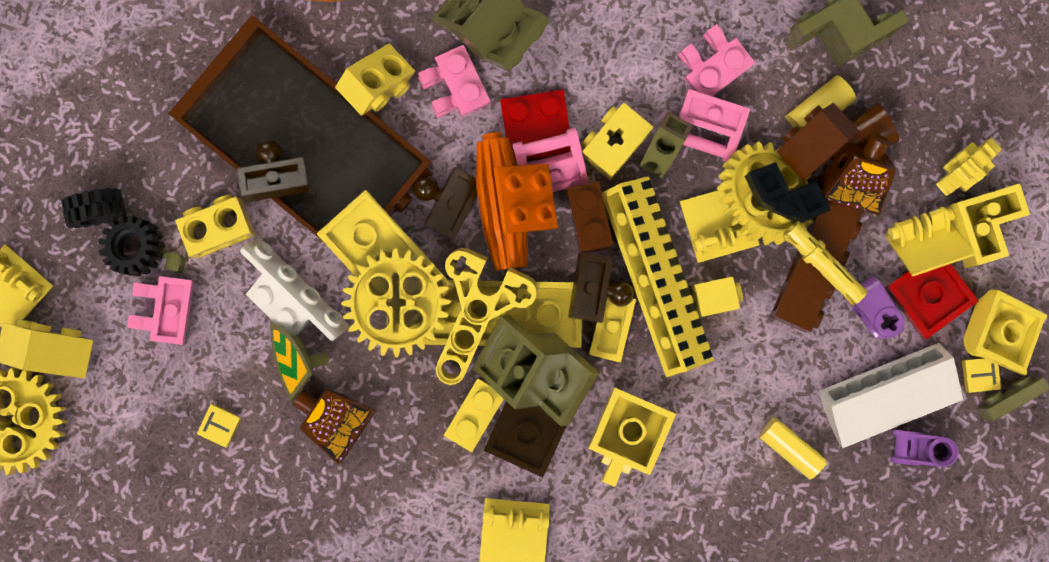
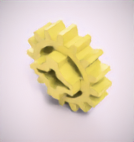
M992 137L979 146L971 142L942 167L947 174L936 183V186L945 196L951 194L959 187L964 192L967 191L995 167L991 159L997 156L1002 148Z

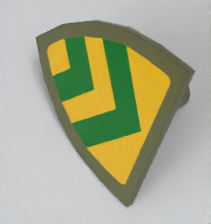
M270 322L271 343L278 373L290 401H294L313 375V368L328 364L329 358L326 352L309 356L300 335L293 336L282 325Z

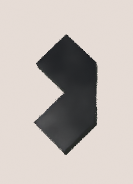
M776 162L751 171L744 176L758 206L795 223L797 221L804 223L831 210L817 181L790 191Z

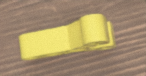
M458 248L446 259L445 269L447 274L454 279L462 309L436 366V374L440 381L444 384L453 385L459 383L464 378L489 320L514 307L526 308L533 304L538 288L532 277L509 267L499 289L496 291H486L480 285V275L488 257L467 248ZM461 256L467 258L466 265L470 266V269L464 268L462 272L456 270L457 263L453 262V260H459ZM523 283L528 285L527 292L531 295L525 294L521 299L517 297V290L513 287L520 288ZM474 300H482L487 305V313L475 315L470 309V303ZM468 330L474 336V342L469 345L460 343L457 339V332ZM447 360L458 362L461 371L457 374H449L444 368V362Z

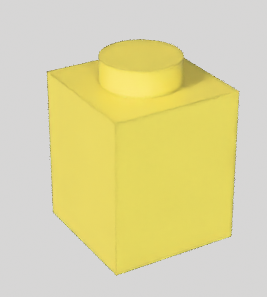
M733 277L691 286L699 318L740 309L739 302L743 301V293L739 282L734 283Z

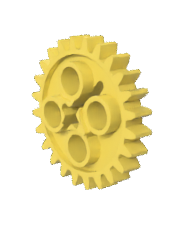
M759 141L752 147L747 144L742 149L737 150L723 164L725 170L718 177L724 182L717 186V190L724 192L725 195L719 199V202L728 204L729 208L723 213L724 215L733 214L735 218L732 220L731 225L735 226L740 223L742 225V236L750 231L752 232L753 242L762 237L764 245L774 241L778 246L785 241L789 243L783 237V234L795 222L758 206L744 176L751 171L776 162L790 191L809 183L807 181L808 178L802 181L777 153L782 146L774 151L772 142L763 147ZM811 219L801 224L806 229V227L811 225L814 222V220Z
M397 248L392 251L391 258H387L383 250L379 251V261L376 262L371 256H367L369 267L365 268L362 265H356V269L360 273L359 277L352 275L347 277L354 286L353 288H343V292L351 296L350 300L341 302L342 306L350 307L351 312L343 316V319L354 320V324L348 331L352 332L359 329L361 334L357 342L360 343L366 338L369 339V351L378 344L380 345V354L382 356L386 354L388 348H392L394 357H398L400 348L403 347L408 355H412V345L416 344L421 350H424L425 346L422 339L426 337L431 341H435V336L431 332L433 328L437 330L444 329L437 321L438 318L449 316V314L441 310V306L450 304V300L442 299L440 295L447 291L448 287H438L437 282L441 280L443 275L432 276L430 273L434 268V264L432 263L424 268L422 266L424 256L420 255L415 261H412L411 251L407 250L404 257L399 258ZM394 273L398 274V298L405 302L404 306L398 309L399 332L397 333L393 332V308L386 304V301L393 297L392 274ZM380 277L387 282L388 290L384 295L376 296L371 293L369 283L373 278ZM407 277H415L420 281L421 290L417 295H408L404 291L403 282ZM377 310L385 312L388 316V324L381 330L373 328L369 320L370 315ZM409 310H416L421 315V324L416 329H410L404 324V315Z
M10 368L8 374L5 370H0V472L4 468L6 475L14 474L16 468L20 474L28 472V465L32 469L39 468L41 466L39 458L44 461L50 460L52 457L48 449L56 450L60 448L54 439L65 436L64 432L58 430V425L67 423L66 419L59 418L58 413L66 410V407L56 406L55 404L62 397L61 394H50L54 384L47 383L41 385L44 376L35 375L31 379L32 371L23 370L20 374L18 368ZM6 390L12 397L11 404L8 407L2 402V396ZM33 407L39 411L40 416L36 424L30 420L29 416ZM14 415L12 421L21 427H10L11 421L3 416ZM24 428L31 429L32 431H34L36 433V437L34 438L33 435ZM16 435L22 441V447L19 452L12 446L13 438Z

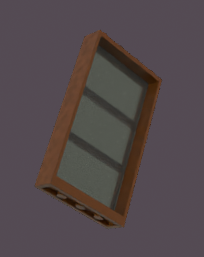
M253 15L250 16L168 113L236 170L237 168L262 164L256 157V148L264 140H274L281 146L282 157L280 161L303 157L309 192L271 199L320 240L322 239L317 233L365 190L392 217L397 210L401 213L411 203L413 197L410 194L413 191L415 181L423 175L433 176V172L430 171L433 164L427 157L372 112L369 111L361 116L335 88L337 84Z

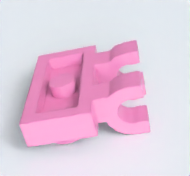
M717 24L703 35L716 54L703 63L692 43L678 54L691 71L684 78L694 91L709 96H714L755 64V61L737 38L730 43L726 41L723 31Z
M464 45L435 57L437 67L428 68L418 73V79L424 90L444 81L451 94L450 96L432 101V108L437 118L458 109L461 117H464L491 103Z
M159 276L158 286L134 282L133 296L156 299L153 318L129 315L127 328L151 331L149 341L185 345L194 281Z

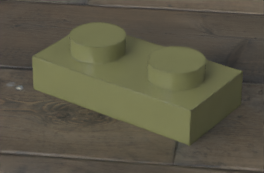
M1030 375L1020 377L1011 383L1013 386L1011 390L1005 393L997 391L983 399L985 404L977 408L983 420L995 421L1048 391L1049 386L1046 380L1042 377L1031 378Z

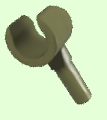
M159 248L158 252L164 254L163 258H166L164 269L183 273L186 258L180 254Z

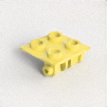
M719 190L680 201L697 263L760 245L758 240L752 241V232L749 231L743 236L741 235L742 225L740 223L735 226L731 225L735 217L733 214L724 215L723 212L729 206L726 203L719 202V199L725 195L724 192Z
M940 207L935 211L929 212V217L926 213L920 214V220L917 216H913L911 219L899 223L895 222L893 227L888 228V233L885 234L887 241L912 276L975 256V252L951 222L955 220L952 208Z
M6 244L0 249L1 328L3 323L16 325L17 319L25 320L54 286Z
M485 498L479 562H545L550 504Z

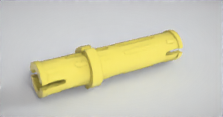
M799 221L792 224L785 231L783 237L803 255L802 259L807 264L811 263L852 306L855 303H859L866 296L868 290L858 283L825 249L826 244L822 240L817 241Z

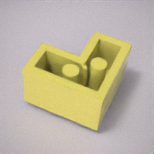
M1020 184L945 207L946 209L952 208L955 215V220L951 221L975 252V256L963 259L965 268L1009 256L999 224L1030 215Z
M17 319L16 325L3 323L0 363L26 371L85 379L93 340L81 337L82 331L62 327L61 333L51 332L52 326Z

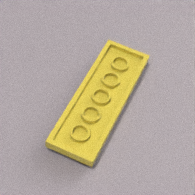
M448 280L454 288L442 298L450 300V304L441 306V310L449 314V316L438 318L437 321L444 329L437 330L433 328L431 332L436 340L431 341L425 337L422 339L424 345H446L462 309L454 280ZM480 281V285L486 291H496L503 281ZM536 282L538 290L533 304L526 308L514 307L489 320L478 346H485L500 316L509 315L531 335L555 333L571 348H581L582 320L568 318L574 282ZM522 283L520 288L513 287L517 290L518 298L522 299L525 294L531 295L527 292L528 285ZM474 300L470 303V309L475 315L487 313V305L482 300ZM393 318V332L397 333L399 332V324ZM420 318L410 329L419 327L422 319ZM468 330L457 332V339L460 343L469 345L474 342V336Z

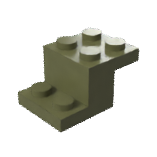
M447 0L431 19L440 28L455 34L478 58L508 72L521 62L523 54L533 42L541 37L544 28L550 22L543 13L526 7L520 0Z
M828 0L824 4L825 7L819 10L817 14L811 10L796 20L797 23L789 28L791 33L785 39V42L792 51L819 36L839 68L891 38L909 22V19L905 12L901 10L893 16L888 11L871 21L859 0Z
M509 315L500 316L472 368L514 409L540 406L560 426L570 424L599 374L592 365L555 333L531 335Z

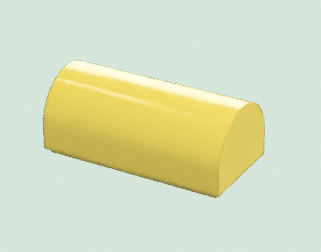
M835 75L789 112L785 118L793 128L797 126L799 129H802L808 123L804 118L818 105L824 109L834 102L843 111L856 100V95L851 86L842 77Z
M772 417L758 436L809 480L818 475L827 464L826 459L776 417Z

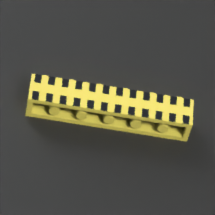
M649 176L620 183L602 192L608 216L665 376H673L715 361Z

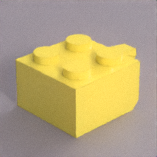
M612 387L587 446L588 449L604 455L601 463L608 466L602 482L615 487L621 472L629 474L631 468L650 475L676 414Z

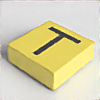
M985 358L962 360L966 393L1001 390L998 364Z
M211 404L197 434L227 448L242 417Z

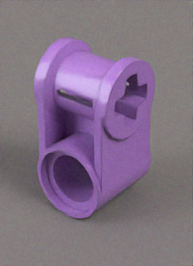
M871 276L860 283L868 292L859 303H855L852 310L861 318L874 337L887 339L899 335L904 328V318L890 299L881 282L874 276ZM889 318L891 323L887 329L883 330L881 324L884 322L883 319Z
M893 429V435L896 436L894 456L890 457V462L948 467L954 464L958 458V447L949 438ZM941 442L946 448V453L942 459L937 460L933 455V448Z

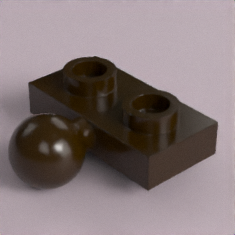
M264 140L258 144L256 157L262 164L237 168L243 203L309 192L303 157L280 161L282 149L274 140Z
M453 167L442 189L438 187L437 181L428 175L420 176L413 184V193L416 198L421 201L435 200L424 225L454 240L478 195L476 178Z
M584 252L578 253L568 318L603 323L607 298L618 307L627 306L632 302L634 290L629 283L617 281L609 285L613 258Z

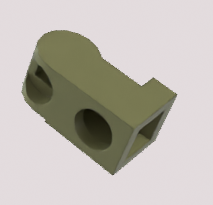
M667 111L639 167L662 179L667 169L672 165L693 125Z

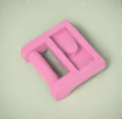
M688 89L679 117L692 125L729 136L727 145H723L688 134L683 145L721 157L723 162L728 161L730 156L737 150L750 108Z
M576 127L567 129L565 134L522 144V141L512 144L518 165L549 164L553 192L589 183ZM570 146L571 152L527 163L526 157Z

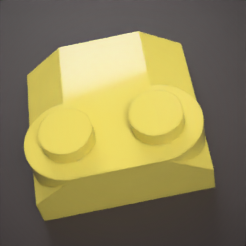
M989 290L978 299L964 335V347L972 356L983 357L1018 374L1027 375L1030 359L1044 320L1047 319L1048 315L999 290Z

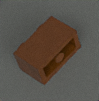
M834 102L824 109L818 105L804 118L808 123L802 129L796 126L782 138L785 144L777 153L802 181L817 171L860 132Z
M599 181L567 188L566 196L579 253H592L612 248L613 241Z

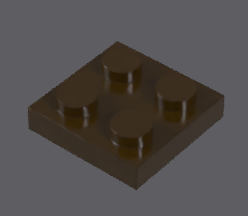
M506 401L484 451L543 478L567 425L560 426L540 406L514 409Z

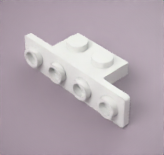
M257 238L242 247L240 250L241 254L262 273L246 295L273 322L282 325L293 336H296L311 321L331 341H334L348 330L350 326L343 319L342 315L332 309L320 297L319 293L297 274L293 267L287 265L274 252L269 244Z

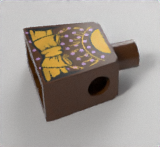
M872 134L865 147L853 143H847L842 147L817 181L825 199L879 216L896 169L889 156L885 154L890 141L879 134Z
M303 389L293 403L294 407L308 415L300 429L337 464L344 461L376 413V410L331 389H325L319 399Z

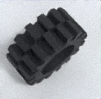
M118 188L94 189L90 192L83 191L81 194L75 193L61 199L65 223L68 228L97 226L109 223L112 220L118 221L117 217L126 216L122 192Z
M130 215L128 217H117L119 222L114 220L109 222L108 224L112 229L104 228L102 233L107 235L106 239H99V244L105 246V249H100L99 253L101 256L106 257L102 261L105 265L110 266L109 269L121 274L138 277L141 276V273L146 275L151 273L149 267L157 268L159 264L155 259L163 258L164 254L158 251L159 248H165V243L159 241V239L163 238L162 232L156 231L158 227L155 224ZM137 234L141 240L140 250L135 257L127 258L124 255V243L130 235Z

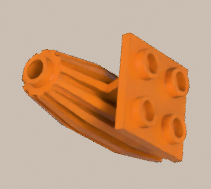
M501 132L487 133L482 135L483 141L477 142L476 188L484 238L495 271L508 270L509 267L513 269L527 267L528 232L558 229L549 164L517 165L509 138L502 137Z

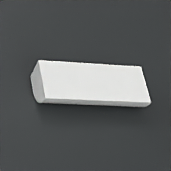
M939 343L819 391L828 421L842 448L963 400L954 357Z

